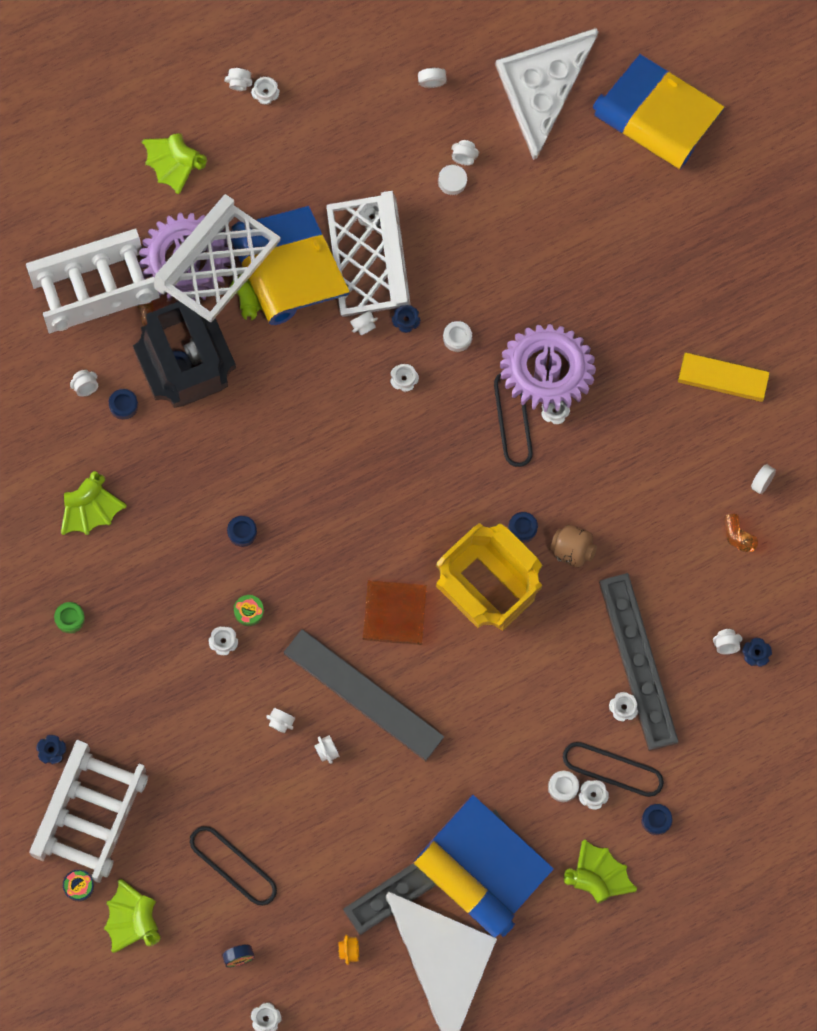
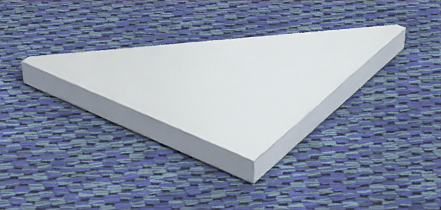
M597 28L496 60V68L533 159L538 157L598 36Z
M388 892L386 895L387 902H389L395 922L412 959V964L420 984H422L428 1004L440 1031H460L496 938Z

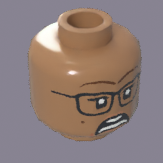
M566 525L563 529L559 528L556 531L551 543V550L554 551V556L558 561L579 568L586 561L591 562L593 560L597 545L593 544V535L589 531L573 525Z

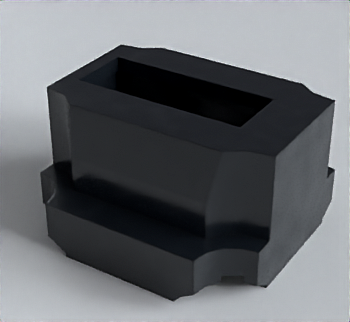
M180 301L145 314L147 325L141 327V338L133 345V350L155 401L168 400L174 408L183 407L228 387V375L236 369V364L216 318L209 322ZM185 321L203 364L181 372L164 329Z

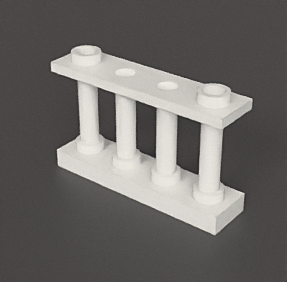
M136 228L26 263L33 288L43 287L50 307L49 311L43 312L49 334L63 331L71 326L139 304H147L152 300L160 298L159 292L154 289L155 278L152 277L145 280L136 256L140 255L139 251L142 249ZM125 260L134 283L117 289L109 265ZM98 269L106 292L89 298L81 274ZM70 278L78 301L61 306L54 282Z
M76 740L29 853L33 858L44 861L46 854L51 856L53 853L94 869L93 880L100 883L103 876L107 878L114 863V860L110 859L137 792L142 793L144 791L149 776L145 775V766L139 763L135 773H131L92 758V754L89 753V745ZM89 769L128 784L129 788L123 802L81 786V782L77 781L81 771ZM78 797L117 812L118 814L112 829H107L69 814V810L66 809L69 799ZM65 825L106 841L100 858L57 842V838H54L58 826L63 827Z

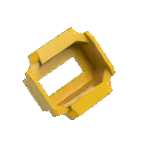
M478 523L450 548L436 565L440 571V579L436 583V587L477 628L483 625H493L503 631L534 602L536 593L542 589V584L538 579V573L542 568L541 562L501 523L490 528ZM476 559L519 600L505 614H501L461 574Z

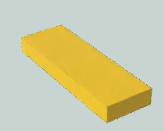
M684 353L678 383L763 402L770 372Z

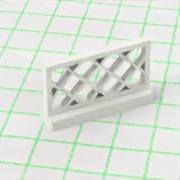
M393 191L381 192V196L326 205L334 260L341 274L349 262L360 269V272L351 283L345 278L344 281L348 285L350 292L355 290L364 297L358 307L347 308L346 306L347 296L340 297L341 316L345 317L364 314L368 311L376 312L394 309L402 305L411 306L397 199ZM378 204L379 214L372 223L361 216V212L366 206ZM347 210L353 214L344 228L335 222V211ZM357 219H360L369 226L360 239L348 231ZM379 222L381 223V229L377 227ZM336 228H338L341 231L338 236ZM373 230L381 234L383 238L376 251L364 243ZM345 234L357 242L348 255L339 250L338 243ZM361 246L373 253L364 266L352 259ZM383 249L385 257L380 254ZM340 255L343 258H345L342 263L340 261ZM377 257L386 263L387 268L380 278L368 270ZM365 273L377 281L368 294L356 287V284ZM387 276L389 285L384 282ZM382 285L390 291L391 301L378 303L371 297Z
M225 194L156 273L154 289L163 295L166 292L200 316L212 322L280 242L281 237L234 206V200ZM236 217L245 224V230L230 232L228 224ZM262 235L269 240L265 247L253 248L251 236ZM247 237L249 248L232 249L231 238ZM227 239L228 250L212 252L211 243L214 240ZM250 255L251 264L248 267L236 268L234 256ZM230 257L232 269L215 270V258ZM209 259L211 271L195 272L194 263L197 260ZM233 275L234 284L231 287L218 289L217 277ZM212 277L214 289L198 291L196 279ZM192 279L194 291L181 292L175 285L181 280ZM215 296L217 304L209 311L200 305L199 297Z

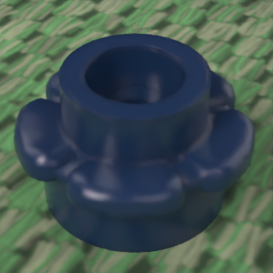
M410 305L400 306L395 310V315L392 316L394 327H398L404 333H409L413 328H418L421 320L418 317V310ZM404 317H408L409 320L404 321Z
M753 638L751 642H746L742 650L744 660L751 666L762 667L769 662V657L772 655L770 645L764 643V640L761 638ZM755 650H759L760 654L756 655Z
M47 735L45 739L39 740L36 746L39 760L45 764L59 763L66 753L64 741H60L56 735ZM49 747H53L54 751L49 752Z

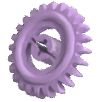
M179 213L175 221L171 216H167L168 224L165 225L159 221L157 222L158 231L154 229L148 230V234L152 239H143V245L148 248H143L139 251L141 257H146L139 262L141 268H146L143 271L145 279L151 276L155 278L156 273L166 263V251L170 245L174 243L176 246L174 254L181 246L179 242L182 244L185 241L184 239L205 218L204 215L195 220L194 213H190L187 219H184L183 214ZM227 239L214 240L211 243L212 252L228 250V247H225L227 246ZM230 257L215 258V270L228 269L225 266H231ZM207 259L205 266L200 271H198L200 260H197L194 263L195 272L211 271L209 259ZM222 276L217 277V283L224 287L225 281ZM212 277L196 279L198 291L214 289ZM192 279L181 280L175 285L181 292L194 291ZM167 293V299L171 301L173 296Z
M548 324L546 330L541 325H536V331L526 328L525 336L521 333L515 334L516 341H509L507 343L508 349L502 352L504 359L500 362V368L504 370L501 372V378L507 379L505 382L506 389L514 387L512 398L522 393V405L529 399H532L533 410H535L539 402H542L544 412H547L549 404L553 403L558 412L560 401H563L567 408H570L571 397L580 402V392L588 394V385L593 384L594 378L592 375L596 372L595 366L592 365L595 357L589 354L591 348L588 345L582 346L584 341L582 337L574 339V331L564 333L563 326H560L557 330L553 329L552 324ZM544 350L536 358L534 377H532L527 369V361L533 353ZM554 350L564 355L569 364V371L561 380H559L562 363L560 357L554 353ZM548 351H550L549 367H548V369H550V370H549L548 381H546L547 370H545V369H546Z

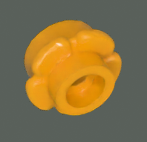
M346 934L344 937L345 941H339L340 960L345 959L346 964L350 965V962H359L358 937H348V934Z

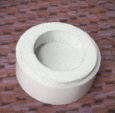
M429 68L418 72L419 85L426 88L444 85L447 82L446 70Z
M448 165L441 170L438 184L444 193L456 195L465 189L467 174L463 168L457 165Z
M460 321L448 324L443 333L445 346L454 352L466 350L472 341L470 327Z
M768 464L764 465L753 480L752 490L762 494L771 483L776 469Z
M559 771L551 777L548 790L556 801L568 802L577 795L579 782L573 773Z

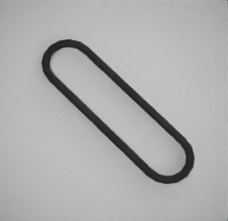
M499 373L494 380V390L503 452L506 461L510 465L522 467L527 465L533 456L526 403L522 405L528 457L524 462L517 463L512 461L508 455L498 381L501 378V373Z
M580 742L569 744L563 751L565 765L575 772L647 797L657 795L663 788L664 781L660 772L644 764ZM576 746L597 752L656 774L659 779V786L653 792H645L574 767L569 763L567 754L571 748Z
M202 826L193 831L190 836L192 850L252 903L261 906L267 905L274 900L277 893L275 882L215 829ZM201 831H209L270 883L272 886L270 898L265 901H258L196 848L194 843L195 836Z

